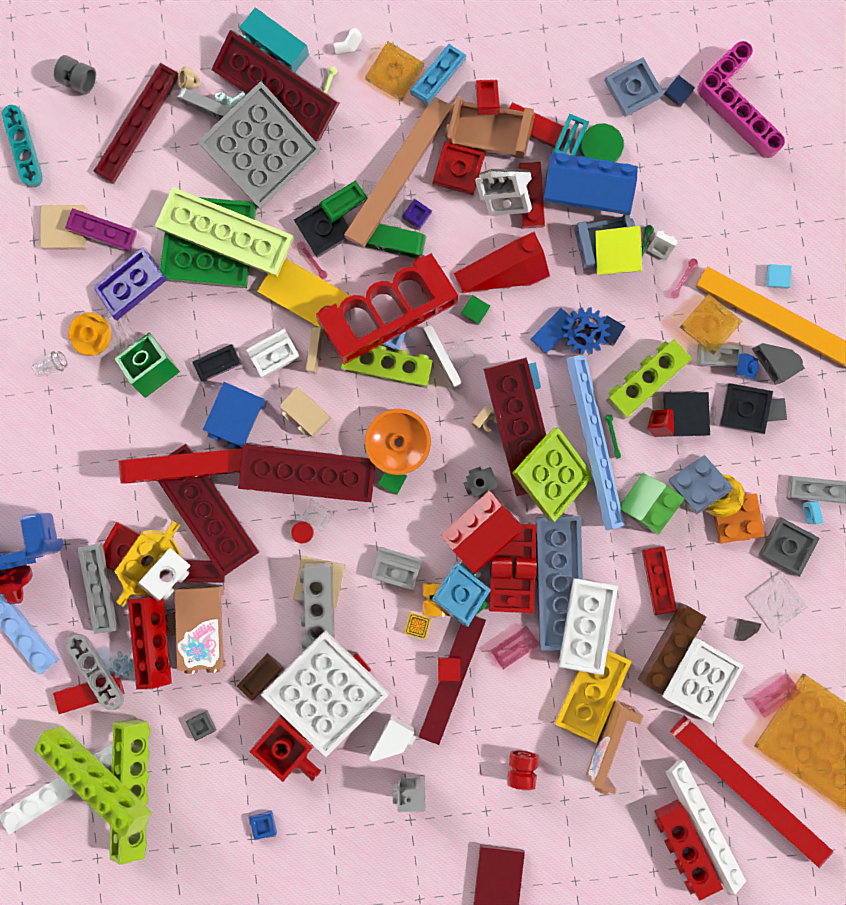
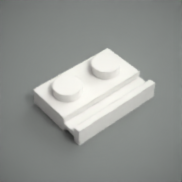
M285 329L247 349L262 378L301 358Z

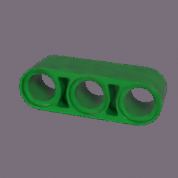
M379 224L365 247L418 258L423 254L426 235Z

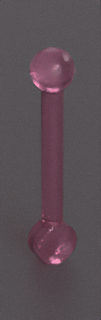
M302 241L298 242L297 248L304 252L319 272V277L323 280L326 279L327 272L319 267L305 248V243Z
M693 258L688 262L689 267L677 288L671 292L672 298L679 297V291L692 268L698 264L696 259Z

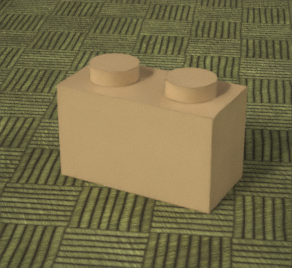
M298 386L280 405L283 409L282 414L290 422L294 419L300 425L297 428L305 436L310 434L315 437L331 419Z

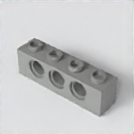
M332 562L306 563L303 569H300V583H304V591H301L300 599L301 605H305V613L301 614V625L305 627V635H302L303 649H307L320 636L313 632L312 628L315 626L321 627L323 632L326 630L335 639ZM311 583H320L322 590L314 591L311 588ZM319 604L323 608V612L315 613L312 610V605Z

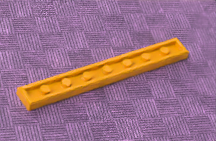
M708 266L704 269L695 287L846 368V340Z

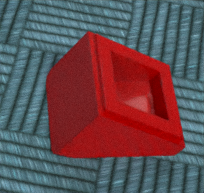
M672 409L652 410L647 429L654 437L673 436L674 419Z

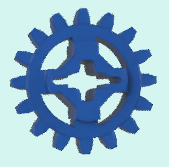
M583 307L578 309V314L575 311L570 313L572 319L569 317L564 319L568 324L561 327V329L566 331L562 338L568 339L565 346L572 345V352L579 349V355H583L586 350L588 355L593 354V348L596 351H600L599 344L605 345L607 343L603 338L610 336V333L605 332V329L610 327V325L603 323L606 316L600 318L599 310L592 313V307H589L584 312ZM589 318L593 319L597 324L589 321ZM578 319L576 329L572 330L573 323ZM584 327L585 329L589 330L594 329L593 331H590V333H588L587 335L586 333H577L584 329ZM599 332V336L597 340L594 342L593 337L596 333ZM574 338L582 341V345L577 343Z

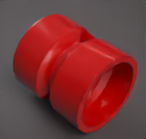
M511 751L509 766L512 769L508 771L507 785L519 790H534L537 778L534 771L538 768L539 756L528 751Z

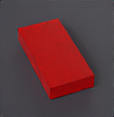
M476 80L478 115L500 114L498 80Z

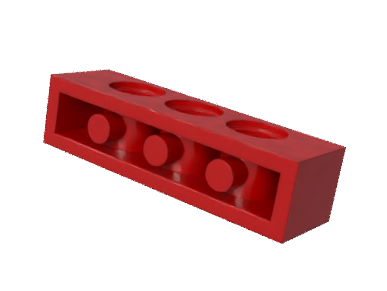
M152 596L127 600L136 690L155 689L172 684L164 599L161 598V600L156 601Z
M677 799L655 810L657 819L654 822L660 833L664 832L667 837L664 842L670 854L674 852L677 858L674 863L679 873H684L687 878L684 884L690 895L695 894L697 899L701 901L723 890L684 806ZM681 826L678 833L672 834L674 827ZM691 847L687 854H682L684 848ZM695 868H700L699 873L692 874Z

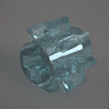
M118 651L116 659H109L113 664L108 670L116 672L115 678H118L121 673H123L125 678H128V672L134 671V662L130 658L131 652L129 651L123 656L122 652ZM126 660L127 668L120 669L119 661Z

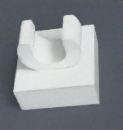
M663 230L658 231L647 251L667 260L678 240L674 236L670 237L664 234Z

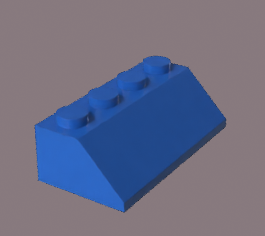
M551 152L546 172L543 201L630 215L637 184L638 166Z

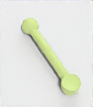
M335 67L329 68V76L323 90L325 93L328 92L332 78L337 73Z

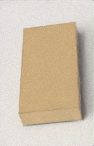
M318 327L312 328L306 370L313 374H317L324 333Z

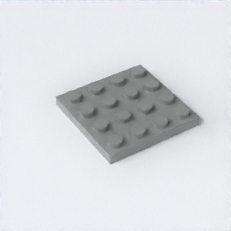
M261 81L197 141L259 209L270 201L322 151V148Z

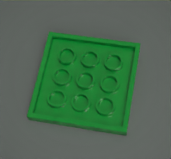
M199 197L255 220L257 206L254 202ZM165 232L160 270L167 278V281L247 288L250 266Z

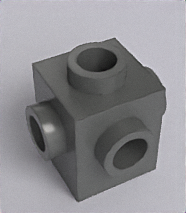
M477 467L468 471L470 475L466 476L467 482H464L467 494H473L474 498L479 497V499L489 490L493 491L499 488L491 467L483 470L481 467ZM478 480L484 481V485L482 487H478L476 485V482Z

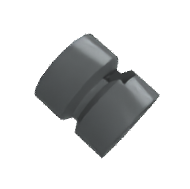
M63 55L56 62L54 79L56 82L86 95L93 89L96 81V70L85 63H79L78 60L70 56Z

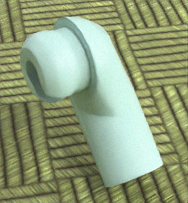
M219 92L216 94L215 100L218 103L233 108L246 94L241 92L232 98L226 96L224 92Z

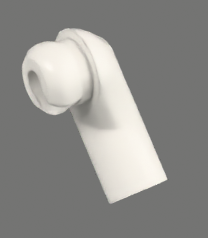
M356 28L351 29L345 42L334 43L335 53L343 54L356 51L362 41L361 32Z

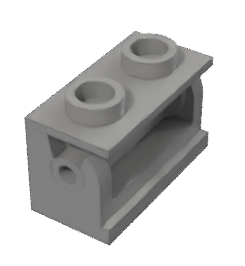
M420 775V778H406L401 781V776H398V783H394L393 804H397V812L425 811V775Z

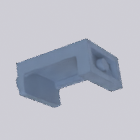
M623 214L621 217L586 224V221L576 224L574 231L583 270L597 268L595 231L633 227L635 223L633 218H630V215Z

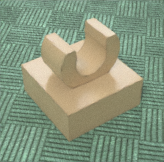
M486 405L472 422V425L478 430L483 425V429L490 433L492 430L487 426V422L494 421L497 424L496 417L490 416L493 410Z

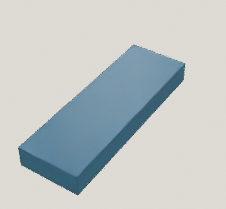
M448 44L413 86L410 94L428 106L466 60V54Z

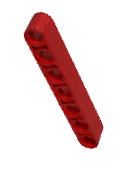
M242 449L119 460L120 484L240 473Z

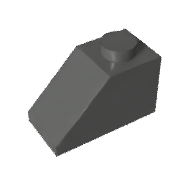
M765 343L752 348L775 385L783 383L805 369L802 358L792 349Z

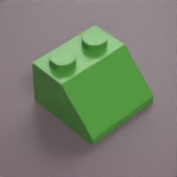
M642 473L620 506L622 512L651 533L660 534L685 498L666 484Z

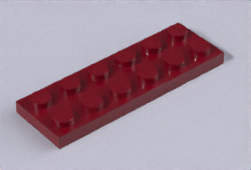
M229 30L211 69L246 94L261 81L316 141H320L340 104L339 101L233 30Z
M524 357L483 368L516 496L528 493L513 475V472L546 436L528 359Z
M184 444L169 455L193 452L188 444ZM209 476L158 481L221 577H225L260 553Z
M243 444L238 489L371 503L375 465L369 458Z

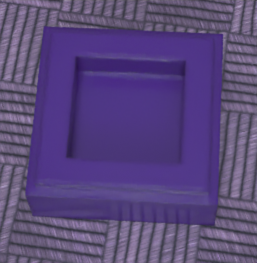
M414 198L402 215V218L420 230L432 214V210Z

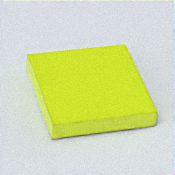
M640 226L595 231L598 276L642 271Z

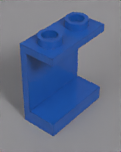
M223 382L203 430L208 432L207 437L216 441H220L221 438L229 441L228 446L240 449V447H243V444H246L260 409H265L268 401Z

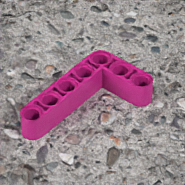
M739 41L704 75L697 87V92L761 156L772 158L783 148L785 144L784 136L728 82L745 65L753 53L750 43ZM736 53H740L743 58L739 57ZM721 68L727 69L728 73L724 72ZM706 82L711 83L713 88L707 86ZM721 97L726 98L729 103L724 102ZM737 112L742 113L744 118L739 117ZM753 127H756L759 130V133H756L753 130ZM768 142L773 143L775 148L770 147Z

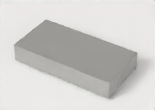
M698 344L697 366L737 368L739 354H743V345Z

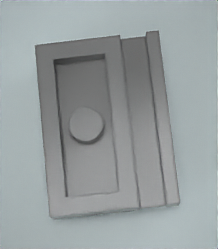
M380 547L371 578L414 590L422 559Z

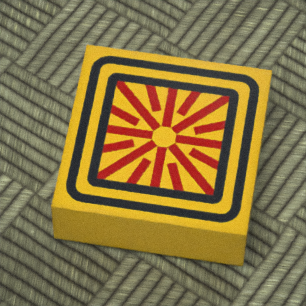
M410 612L404 634L425 640L431 617Z

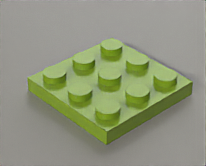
M559 427L552 428L513 472V475L549 522H555L592 479L591 471Z

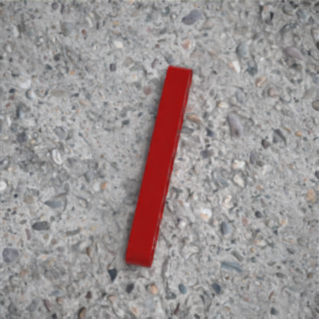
M685 715L669 731L819 869L834 853L828 845Z

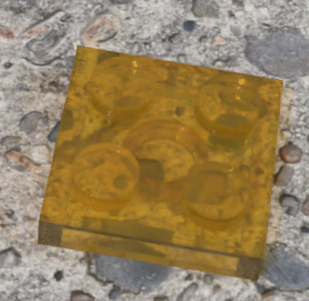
M387 41L365 78L366 81L402 102L422 71L424 62Z
M708 294L682 323L680 328L714 355L743 321Z

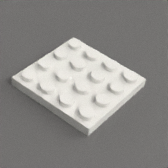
M325 630L263 691L261 696L319 752L327 757L389 696V691Z

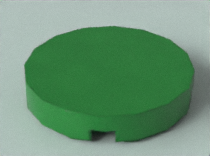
M606 123L595 124L584 133L581 140V154L592 159L616 162L622 155L624 140L620 131L614 126Z

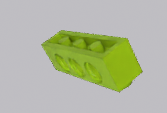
M675 339L669 343L665 340L656 348L658 353L654 357L647 356L640 363L642 367L637 372L633 369L624 377L626 382L622 386L617 384L608 392L610 396L606 401L622 419L629 417L692 359ZM660 358L667 361L666 369L660 367ZM643 373L651 375V383L644 382L642 378ZM627 387H632L635 390L636 395L634 398H630L626 394Z
M378 346L365 353L372 356V361L369 364L361 363L360 359L363 356L361 355L347 364L341 365V369L346 372L427 388L433 360H429L427 355L416 354L415 357L407 355L408 352L395 349V352L386 351L384 346ZM386 358L394 361V365L389 369L382 367V361ZM406 363L415 365V370L412 373L403 371V366Z

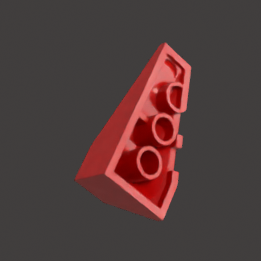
M532 232L455 272L454 276L462 293L488 291L490 289L531 286L550 277L542 246L535 232Z

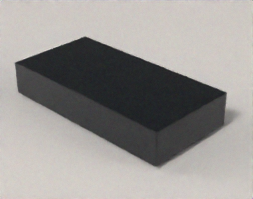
M233 344L192 361L201 382L242 365Z

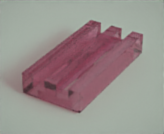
M525 626L490 651L504 670L540 644L529 628ZM527 633L528 636L519 641L517 644H515L514 646H512L500 655L497 653L498 651L509 645L511 642H513L523 634ZM530 640L532 641L531 644H529L524 649H522L521 651L507 659L505 662H503L502 659L516 651L518 648H520Z
M786 673L750 699L765 718L801 692ZM786 681L788 682L787 684H785L784 686H782L780 689H778L777 691H775L774 693H772L771 695H769L767 698H765L764 700H762L761 702H759V700H761L762 698H764L765 696H767L769 693H771V692L774 691L776 688H778L779 686H781L782 684H784ZM790 687L792 688L791 692L766 709L763 708V706L779 697Z

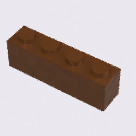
M680 603L677 612L671 618L640 673L638 680L663 695L707 616L688 605Z

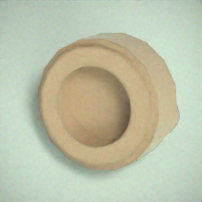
M182 67L178 74V85L180 88L189 90L191 88H199L200 79L192 68Z

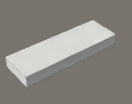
M431 325L425 327L424 334L452 387L455 389L461 386L462 381Z

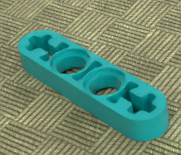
M7 105L2 111V118L19 177L27 186L37 187L42 183L43 175L25 114L16 105ZM13 112L17 114L15 115V121L19 125H15V122L11 119ZM23 131L24 138L21 141H15V134ZM29 151L30 158L27 161H21V154ZM26 167H29L30 171L33 174H35L34 176H32L33 180L31 181L28 179V177H30V173Z

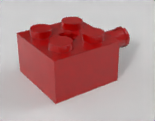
M282 715L275 720L249 751L282 782L297 768L311 782L321 772V769L307 758V754L314 746ZM284 743L287 747L281 749L280 745Z

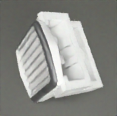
M489 169L479 173V178H476L475 182L480 199L486 202L489 216L530 212L532 207L526 186L532 178L530 171L522 169Z

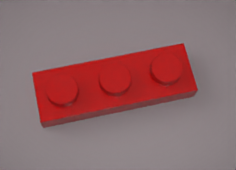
M541 161L519 163V169L530 171L532 177L526 185L532 209L529 213H522V228H544Z

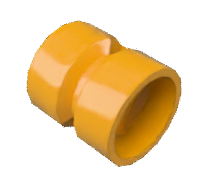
M423 583V596L426 598L423 602L424 616H451L431 600L442 583Z

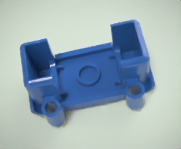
M35 513L20 517L26 550L4 555L0 553V570L36 563V558L54 554L61 550L63 539H57L54 519L51 513Z

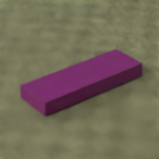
M72 208L65 226L67 231L128 252L131 251L137 231L74 208Z

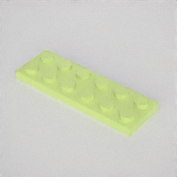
M172 187L155 225L158 230L275 277L278 276L294 240V236L174 187Z

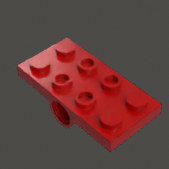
M521 524L524 530L491 559L490 612L534 613V586L537 572L536 524Z

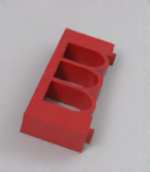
M430 253L416 258L412 267H405L396 272L393 283L379 281L372 284L366 292V298L361 295H352L344 299L339 308L336 303L331 306L326 305L316 313L317 322L342 364L345 365L457 304L459 295L433 254ZM407 280L415 281L422 287L430 301L412 310L398 289V286ZM387 294L396 301L404 315L385 325L371 301L377 295ZM354 308L365 310L377 327L376 330L360 339H357L344 318L345 314Z

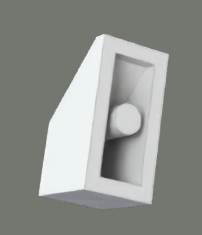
M391 715L370 753L369 760L377 761L403 753L406 747L410 748L416 738L413 735L414 727Z

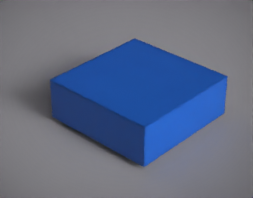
M272 811L250 816L254 840L277 834Z

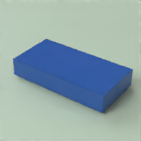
M560 308L530 340L547 354L562 338V335L566 333L565 330L561 329L562 326L568 324L564 319L566 317L572 319V317Z

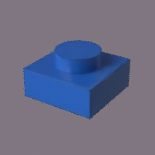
M739 354L736 375L746 380H755L759 368L758 358L749 354Z

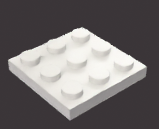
M695 637L662 697L713 724L744 665Z

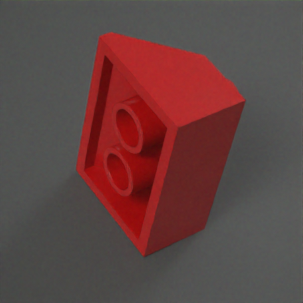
M489 490L440 536L473 573H477L524 530V527L500 499Z

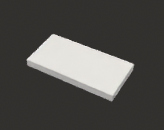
M573 578L559 667L604 675L618 586Z

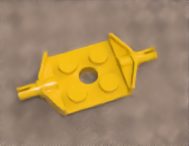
M172 520L166 531L144 530L114 571L123 585V592L118 600H116L117 604L124 607L127 600L133 595H149L137 584L170 548L180 557L182 556L173 539V535L181 526L178 522ZM145 556L152 557V562L149 565H141V560ZM166 570L160 572V579L166 573Z

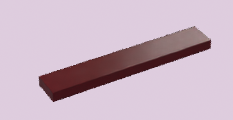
M161 62L159 63L95 167L94 172L113 184L116 182L178 81V72Z
M475 616L468 627L460 624L448 656L460 657V681L438 682L418 735L419 738L437 745L440 744L486 619Z

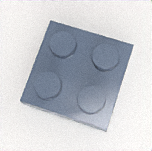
M644 57L606 76L604 80L624 117L664 96Z
M705 455L669 478L671 486L678 494L685 498L684 501L696 515L733 491V486Z

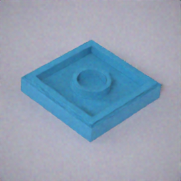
M455 563L431 600L463 626L468 627L491 589L460 564Z

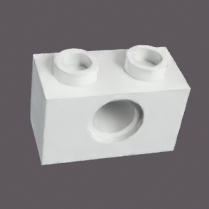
M170 548L137 585L156 601L161 600V598L166 600L174 591L172 586L177 581L181 583L189 575L187 569L191 565ZM166 570L171 573L170 582H163L160 579L161 571Z

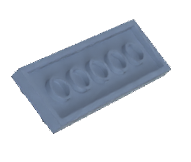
M562 516L555 522H549L546 517H536L540 651L561 650L573 578L583 580L581 516Z

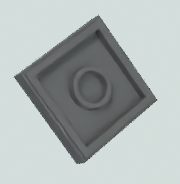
M778 517L758 556L800 577L820 538L786 519Z

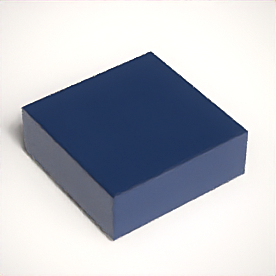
M678 75L664 95L681 107L695 87Z
M607 315L603 323L610 325V327L605 329V332L610 333V336L603 339L614 346L625 326Z

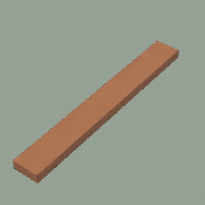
M437 97L430 102L344 234L346 239L362 248L365 247L448 118L451 108L450 104Z

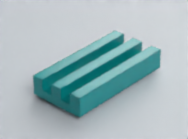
M569 113L553 152L567 154L580 123L583 127L571 152V155L575 156L589 121ZM571 120L575 121L563 151H560V145Z

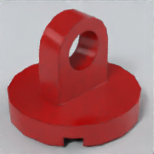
M21 565L0 570V594H5L10 605L20 604L23 601V586L28 584L33 576L31 567Z

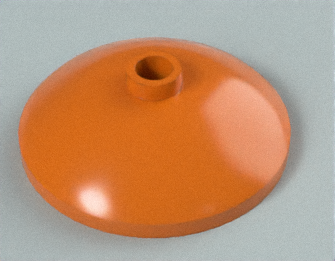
M390 409L379 414L370 423L365 435V448L369 459L377 468L389 474L403 475L415 471L425 462L431 448V435L424 420L416 413L406 409ZM396 439L403 441L400 447L395 446L394 442Z

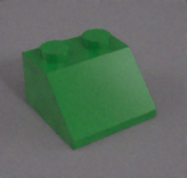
M150 332L114 358L130 384L144 398L148 397L180 372Z

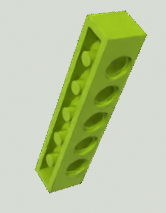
M138 718L113 722L112 774L129 790L132 788L131 792L143 804L147 805V782L149 780L147 769L150 756L148 749V737L150 736L149 722ZM148 820L141 831L124 839L110 826V860L122 865L145 858Z
M62 726L42 733L34 751L123 839L143 829L152 811L70 732Z

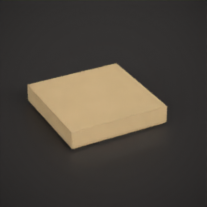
M41 205L40 248L86 249V237L67 231L65 226L72 208L87 213V207L85 205Z
M302 556L293 599L301 601L300 596L301 591H304V583H300V569H303L306 563H329L332 561ZM332 562L333 608H336L345 564ZM318 582L311 583V588L314 591H321L322 585Z

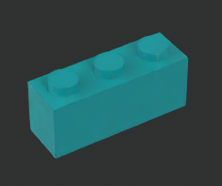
M254 7L239 27L245 39L294 72L299 69L309 56L308 47L304 42L256 7Z

